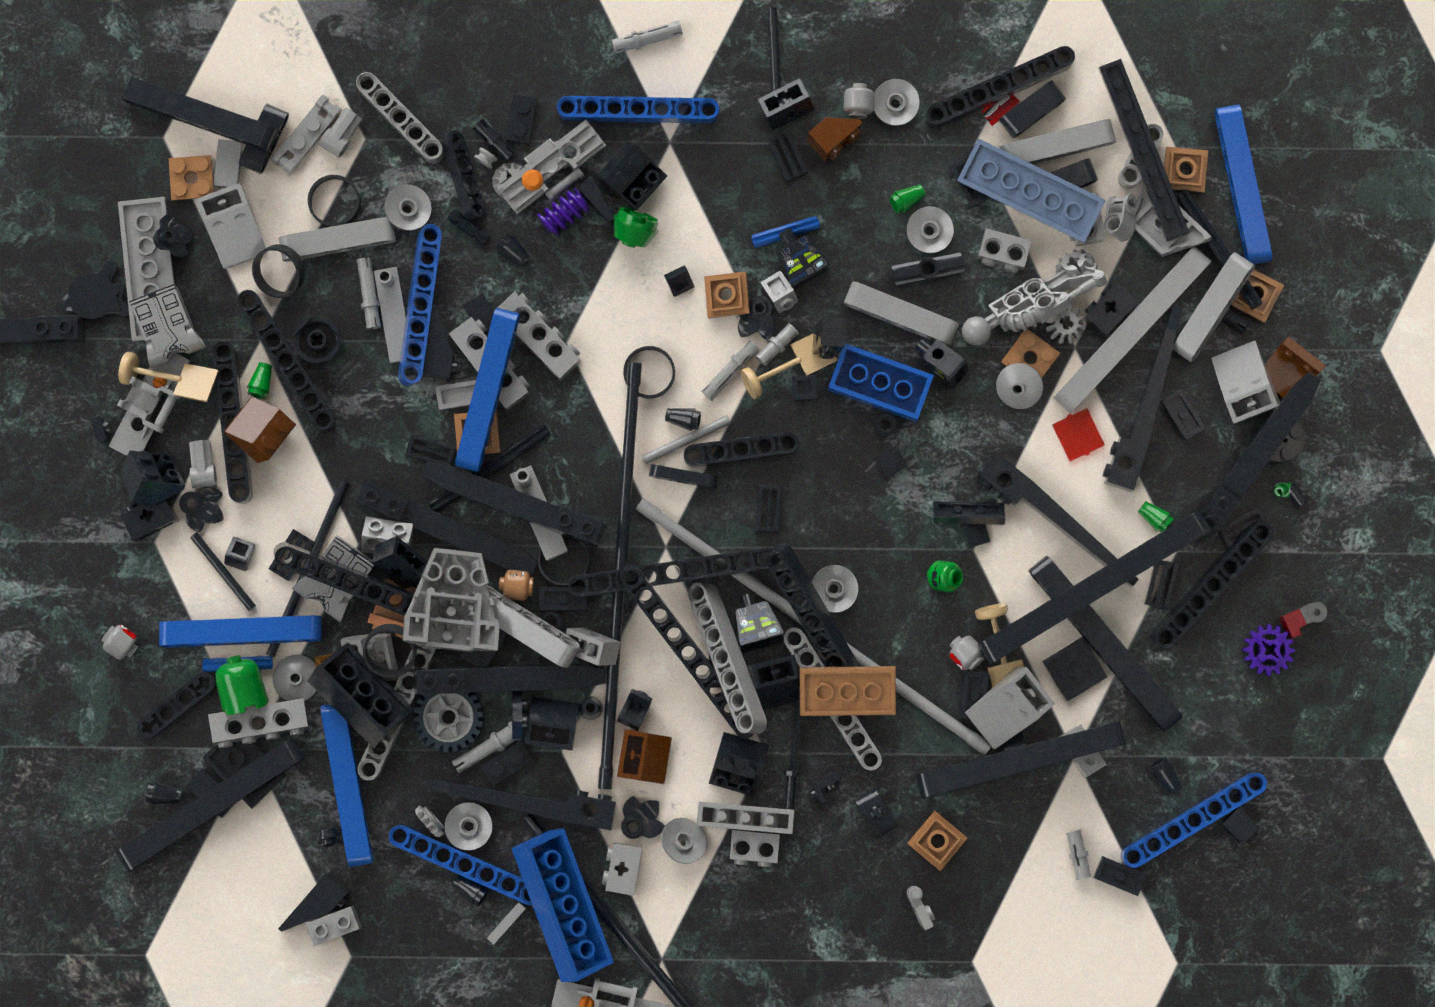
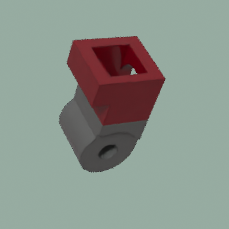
M1314 602L1279 617L1285 632H1288V639L1301 635L1300 627L1325 620L1327 608L1320 602Z

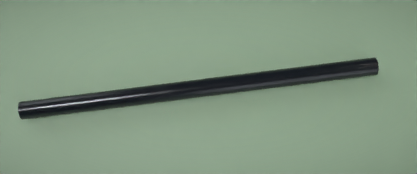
M340 480L310 552L319 555L348 488V482ZM307 558L303 568H311L314 561ZM300 574L297 582H299L304 576ZM294 590L282 617L293 616L301 597ZM271 643L266 654L275 658L281 643Z

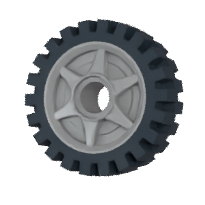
M474 692L422 694L415 706L413 717L416 732L421 740L432 749L447 753L461 751L473 744L482 732L485 719L483 705ZM448 710L453 711L456 716L455 721L451 724H446L443 721V714Z

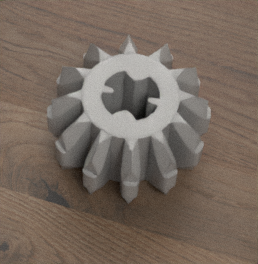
M1072 305L1066 311L1061 312L1060 317L1050 323L1052 325L1046 327L1047 332L1054 330L1050 337L1052 340L1057 335L1060 336L1059 344L1064 342L1065 337L1069 344L1073 343V337L1076 339L1081 337L1078 331L1085 330V326L1078 324L1084 322L1085 317L1077 318L1081 310L1076 309L1074 313L1071 312ZM1064 319H1067L1071 327L1063 329V324L1060 321L1063 322Z

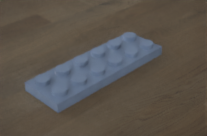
M979 138L957 182L1082 243H1085L1106 202V200Z

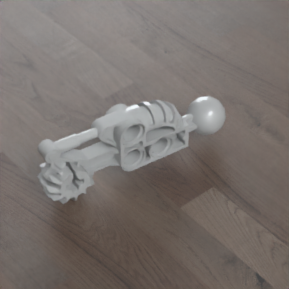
M1074 249L1070 254L1065 252V257L1058 259L1059 263L1056 265L1055 276L1044 281L1032 278L989 304L988 306L992 314L985 319L977 316L968 318L962 327L963 339L970 345L979 346L989 340L991 329L1000 325L1004 332L1007 330L1019 332L1020 329L1027 331L1028 327L1031 326L1035 328L1039 322L1042 324L1044 322H1054L1060 317L1061 312L1072 305L1071 300L1082 293L1085 294L1096 286L1102 287L1106 285V277L1103 271L1097 270L1098 266L1093 256L1085 252L1084 249L1079 252ZM1079 286V288L1069 294L1064 292L1070 287Z

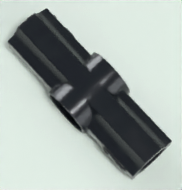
M961 252L935 258L926 257L920 261L891 266L895 287L921 281L929 282L936 278L965 273ZM930 264L934 268V273L931 275L924 274L922 266Z

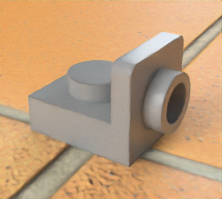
M781 270L760 282L778 313L791 309L798 302L793 288Z

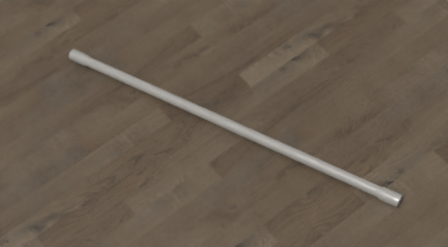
M643 498L635 510L662 526L701 555L720 554L666 516L659 508ZM716 559L714 564L725 571L726 562L723 559ZM749 573L731 575L802 625L789 602ZM848 644L860 667L879 666ZM896 678V692L961 737L984 756L986 755L991 746L985 738L968 729Z

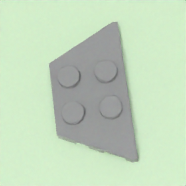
M1143 184L1141 193L1137 198L1138 209L1134 230L1162 257L1212 239L1211 235L1180 207L1190 233L1166 242Z

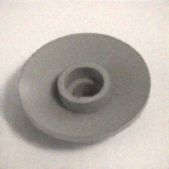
M887 80L874 93V112L886 124L893 126L906 124L918 112L920 104L919 95L916 89L905 80ZM897 100L899 101L900 106L898 108H894L891 105V102Z
M408 184L397 186L391 190L385 200L386 216L399 229L407 231L419 229L430 218L432 209L430 199L417 186ZM403 207H409L411 212L405 213Z
M932 206L918 209L912 214L907 224V236L910 243L917 250L924 253L942 251L949 245L954 233L953 222L949 215L942 209ZM931 227L934 230V234L927 235L925 229Z
M1014 363L1008 365L1000 372L996 382V389L1000 399L1006 405L1015 409H1026L1036 404L1043 392V381L1040 374L1033 367L1023 363ZM1015 385L1021 386L1022 391H1021V392H1017V391L1014 389V386H1015Z
M826 566L819 570L812 580L815 589L829 612L844 611L857 598V580L854 574L843 566ZM832 584L837 586V592L834 594L829 590Z
M291 655L282 659L277 664L273 673L275 690L287 701L301 698L304 701L308 700L316 693V690L307 680L317 665L310 658L303 655ZM293 674L300 676V680L297 683L291 680Z
M470 802L462 803L455 806L448 813L445 820V833L448 840L455 847L462 850H475L483 846L490 838L492 820L487 810L482 806ZM466 822L473 823L474 827L471 831L465 829Z
M676 818L665 825L661 835V842L664 851L672 860L681 864H691L703 856L706 850V837L701 827L697 826V823L687 818ZM678 840L683 843V847L678 843Z

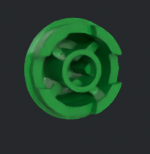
M620 207L619 212L614 215V236L628 247H646L658 233V219L645 212L641 214L632 211V208Z

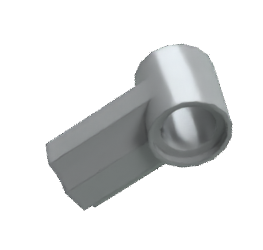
M345 108L333 127L327 129L323 134L319 146L340 158L348 148L350 138L363 121L362 118Z
M210 440L189 442L192 488L217 486V474L212 461Z

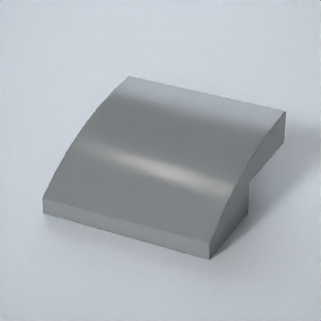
M368 634L342 638L340 640L341 645L343 646L348 642L363 657V647ZM377 634L372 637L367 644L371 660L381 668L388 670L398 669L391 634ZM383 677V678H384L386 681H395V680H397L399 677H395V678H385V677Z

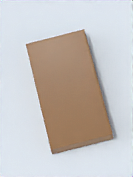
M896 667L800 668V716L896 715Z

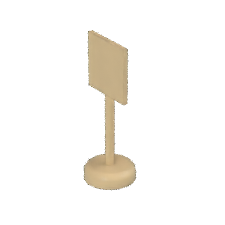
M813 334L791 344L797 358L758 377L751 368L740 370V374L750 396L753 399H757L762 395L761 381L800 363L807 376L838 360L836 356H833L832 359H821L819 355L812 354Z
M126 352L121 359L118 375L120 383L124 385L131 384L129 383L131 377L136 378L137 374L178 381L174 396L208 402L219 371L185 363L180 376L139 368L138 356L133 352Z
M1007 603L989 605L975 610V615L979 620L991 619L995 634L999 631L996 618L1005 615L1008 611ZM1005 655L1000 659L1001 665L987 668L992 688L1015 667H1024L1022 659L1007 663Z

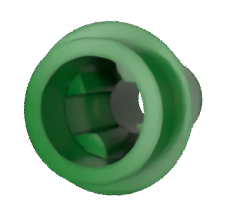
M919 184L893 192V195L889 197V201L896 213H905L922 198L926 197L923 187Z
M263 362L258 363V367L247 385L248 395L265 399L266 395L270 393L271 365Z
M1147 501L1138 510V513L1156 532H1163L1174 521V518L1170 516L1171 513Z

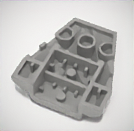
M440 548L433 549L404 617L403 641L417 644L420 647L464 652L498 650L499 623L498 619H495L492 607L494 602L493 598H490L487 587L489 582L481 553Z

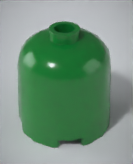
M240 655L227 658V663L221 665L215 674L222 712H225L226 715L245 713V707L255 705L256 709L267 705L269 700L257 663L250 659H241Z

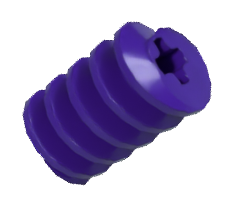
M575 187V194L570 191L566 192L568 200L562 196L559 197L560 206L555 202L551 203L553 211L545 208V217L539 213L537 214L550 233L552 232L558 236L560 234L558 227L566 230V221L571 224L575 223L574 215L581 219L580 210H584L587 213L590 212L587 202Z

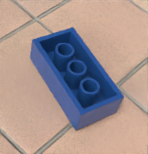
M844 343V348L841 351L827 391L917 422L934 375Z

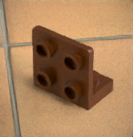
M1289 336L1282 341L1265 363L1274 389L1282 398L1308 371L1318 375L1326 366Z

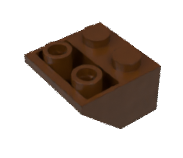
M826 117L808 132L807 142L825 162L829 159L833 161L843 152L842 149L847 143L852 145L860 138L862 122L860 119Z
M625 729L617 777L665 784L672 737Z

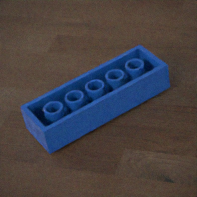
M564 828L549 830L511 848L561 983L576 982L614 963Z

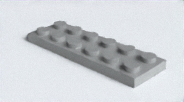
M166 197L118 202L132 342L145 340L129 301L172 284L175 285L172 253L169 250L158 249L153 242L155 232L160 228V219L168 214Z

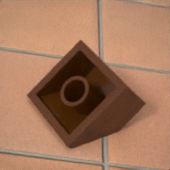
M250 397L224 430V433L254 461L261 463L270 460L296 424L279 408Z

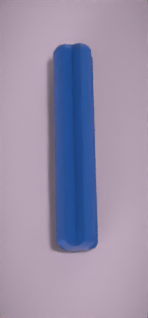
M813 216L754 234L751 239L754 247H761L780 241L781 238L778 234L790 227L795 236L820 228L817 216Z
M272 656L241 657V659L255 661L259 669L273 668ZM227 658L204 659L202 662L203 671L216 672L221 665L227 663Z

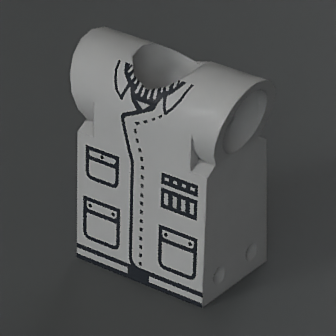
M172 284L129 301L146 342L150 368L169 362L177 353L190 354L206 348V345L193 328L179 288L176 285Z
M338 535L334 537L322 554L325 558L368 574L374 566L371 558ZM332 567L326 568L323 576L331 578L335 575L336 570ZM306 576L291 588L306 599L320 601L324 611L339 622H341L347 604L353 596ZM350 576L346 579L345 584L350 587L355 586L358 578Z

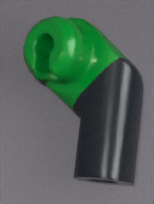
M1279 482L1274 487V494L1277 497L1291 498L1297 508L1308 502L1294 483Z

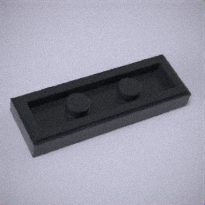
M933 501L934 523L1005 525L1004 503Z

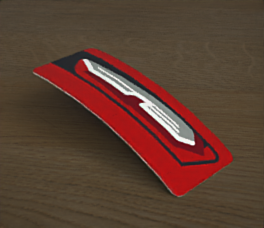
M1013 94L985 107L981 113L993 126L1004 114L1021 101Z

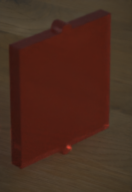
M1087 408L1073 415L1068 414L1067 418L1052 424L1069 462L1083 455L1088 456L1090 452L1105 445Z

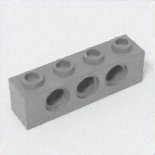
M514 291L498 308L516 313L526 312L530 315L528 322L518 324L516 336L561 381L581 362L578 357L581 353L572 344L567 346L562 341L564 338L563 334L556 327L551 329L545 323L548 319L539 310L534 312L529 307L531 302L523 293L518 295ZM543 329L546 332L545 338L539 341L533 338L535 330ZM551 347H561L562 354L559 357L550 356L549 350Z
M470 317L450 332L449 335L478 372L487 340L484 334L487 329L479 319L475 322ZM475 338L483 340V346L478 350L471 348V342ZM510 359L505 375L512 378V383L508 387H502L499 401L507 411L530 394L527 390L530 385L522 375L519 377L515 375L512 370L516 367Z
M303 698L267 704L258 709L256 707L245 708L246 712L240 714L226 715L225 712L208 714L212 742L214 746L218 745L219 748L231 747L233 742L242 741L243 744L257 742L256 738L266 737V740L281 738L280 734L290 733V736L302 735L304 730H308ZM279 715H287L290 719L289 723L285 726L278 725L276 718ZM263 719L266 722L265 727L262 730L254 729L252 727L254 720ZM232 723L241 724L242 730L238 734H231L228 731Z
M699 802L697 826L792 834L794 810Z

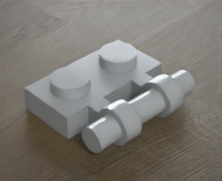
M910 886L907 889V897L921 928L927 930L933 927L931 921L935 920V917L928 905L924 907L921 901L922 890L917 886Z

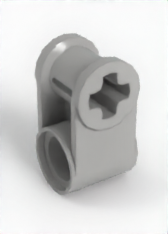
M1128 194L1121 198L1111 196L1107 200L1104 229L1122 242L1130 239L1134 233L1138 203L1133 194Z

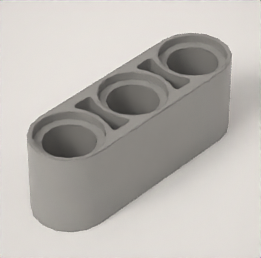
M1157 124L1147 125L1149 131H1153L1157 135V140L1154 143L1156 148H1158L1164 136L1163 129ZM1132 153L1129 154L1118 175V183L1125 189L1134 188L1141 180ZM1132 172L1135 175V181L1128 182L1125 180L1124 173Z

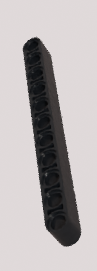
M1199 509L977 645L988 663L992 664L1210 532L1212 528Z

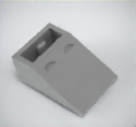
M241 183L195 199L223 269L253 259L266 248Z
M1256 340L1211 358L1225 403L1234 424L1276 409L1280 401Z
M1015 667L969 708L965 714L990 746L996 749L1038 720L1055 703L1027 667Z

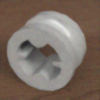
M480 147V153L475 155L474 158L487 168L492 169V163L498 159Z

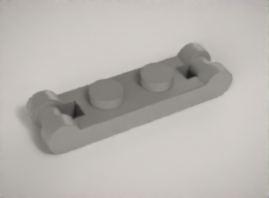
M322 95L280 149L274 153L271 161L276 165L279 163L284 167V171L290 175L339 116L342 109L337 105H332L329 102V98ZM323 109L328 113L325 119L319 115ZM288 152L294 155L291 160L285 157Z

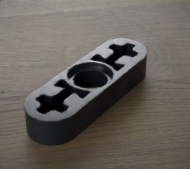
M650 465L649 477L716 489L717 476L661 465Z

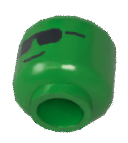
M939 560L930 566L927 572V579L932 589L948 593L954 592L962 584L963 573L956 563Z

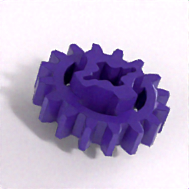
M1267 624L1265 630L1262 626H1258V633L1250 631L1249 634L1252 638L1244 639L1248 647L1242 648V651L1247 652L1248 656H1245L1243 659L1244 661H1251L1250 669L1255 666L1257 667V674H1261L1263 670H1265L1266 676L1271 675V670L1276 675L1280 674L1279 668L1281 667L1286 670L1288 667L1285 662L1293 661L1289 656V653L1295 652V649L1289 648L1293 640H1286L1287 631L1282 634L1279 633L1280 626H1276L1274 630H1272L1271 624ZM1270 634L1275 636V638L1266 640L1262 635ZM1254 644L1257 646V654L1255 656L1253 653ZM1271 645L1273 647L1271 649L1272 655H1265L1266 648L1264 646ZM1281 645H1283V656L1280 654ZM1265 660H1270L1275 665L1265 666L1261 663Z

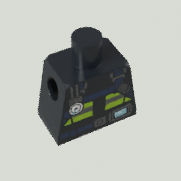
M791 227L778 234L785 246L776 251L785 278L791 287L831 265L807 235L797 239Z
M923 338L916 346V349L924 355V364L952 388H955L969 371L967 361L940 340H936L932 344L926 338Z
M752 593L741 596L740 600L743 608L735 610L737 637L741 653L783 642V629L767 601L756 603Z

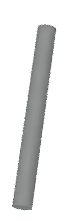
M726 415L642 457L645 463L648 464L731 424Z

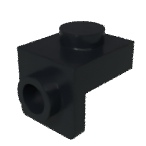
M631 689L617 722L638 731L653 699L643 691Z

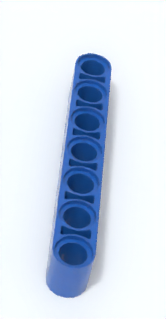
M564 96L557 103L558 114L564 121L713 123L719 116V105L711 98ZM565 104H572L574 106L573 112L569 114L562 112L561 109ZM595 104L598 110L594 114H588L585 111L587 105ZM614 104L621 107V111L618 114H611L608 109ZM635 105H642L645 111L640 115H636L632 112V108ZM659 105H664L668 108V112L665 115H659L655 109ZM685 105L692 109V112L686 116L679 113L680 107ZM706 106H712L715 109V113L711 116H706L703 114L702 109Z
M1237 104L1216 108L1215 119L1245 259L1254 265L1271 262L1272 251L1241 107Z
M434 224L425 225L418 233L398 371L400 383L407 387L415 385L423 374L442 237L440 228ZM424 232H432L435 236V241H427L424 237ZM421 255H429L432 263L424 264L421 261ZM419 277L426 278L429 284L428 287H421L417 279ZM416 300L423 301L425 310L420 311L416 309L414 302ZM411 324H420L422 333H414L411 329ZM409 346H415L419 350L417 357H413L408 353ZM406 369H411L415 372L416 378L414 380L406 378Z
M496 308L494 311L456 456L455 466L476 472L480 471L518 328L520 313Z
M315 615L159 622V647L166 648L322 641V616Z
M330 704L321 705V716L348 866L355 867L373 863V855L350 724Z
M1260 773L1246 774L1125 847L1121 852L1122 863L1131 868H1137L1264 792L1267 787L1266 778ZM1252 777H1257L1260 781V786L1257 790H1253L1249 786V781ZM1232 789L1238 790L1240 794L1237 802H1232L1229 799V792ZM1212 801H1216L1220 807L1218 813L1214 815L1208 809ZM1193 813L1199 817V823L1195 827L1190 826L1188 823V818ZM1173 825L1179 830V835L1175 839H1171L1168 836V829ZM1151 838H1156L1159 843L1155 851H1150L1147 847V842ZM1131 850H1135L1138 853V860L1133 864L1127 860V854Z
M398 825L390 830L389 841L394 846L526 905H532L531 901L525 897L526 887L522 877L405 825ZM398 829H403L407 835L406 840L402 843L397 842L394 838V833ZM419 839H425L428 842L427 851L419 852L417 850L416 842ZM442 848L450 852V859L447 862H442L438 859V851ZM463 858H468L472 862V868L468 872L460 869L459 863ZM484 868H490L494 872V877L491 881L482 879L481 872ZM505 878H512L516 882V887L513 891L504 889L503 881Z

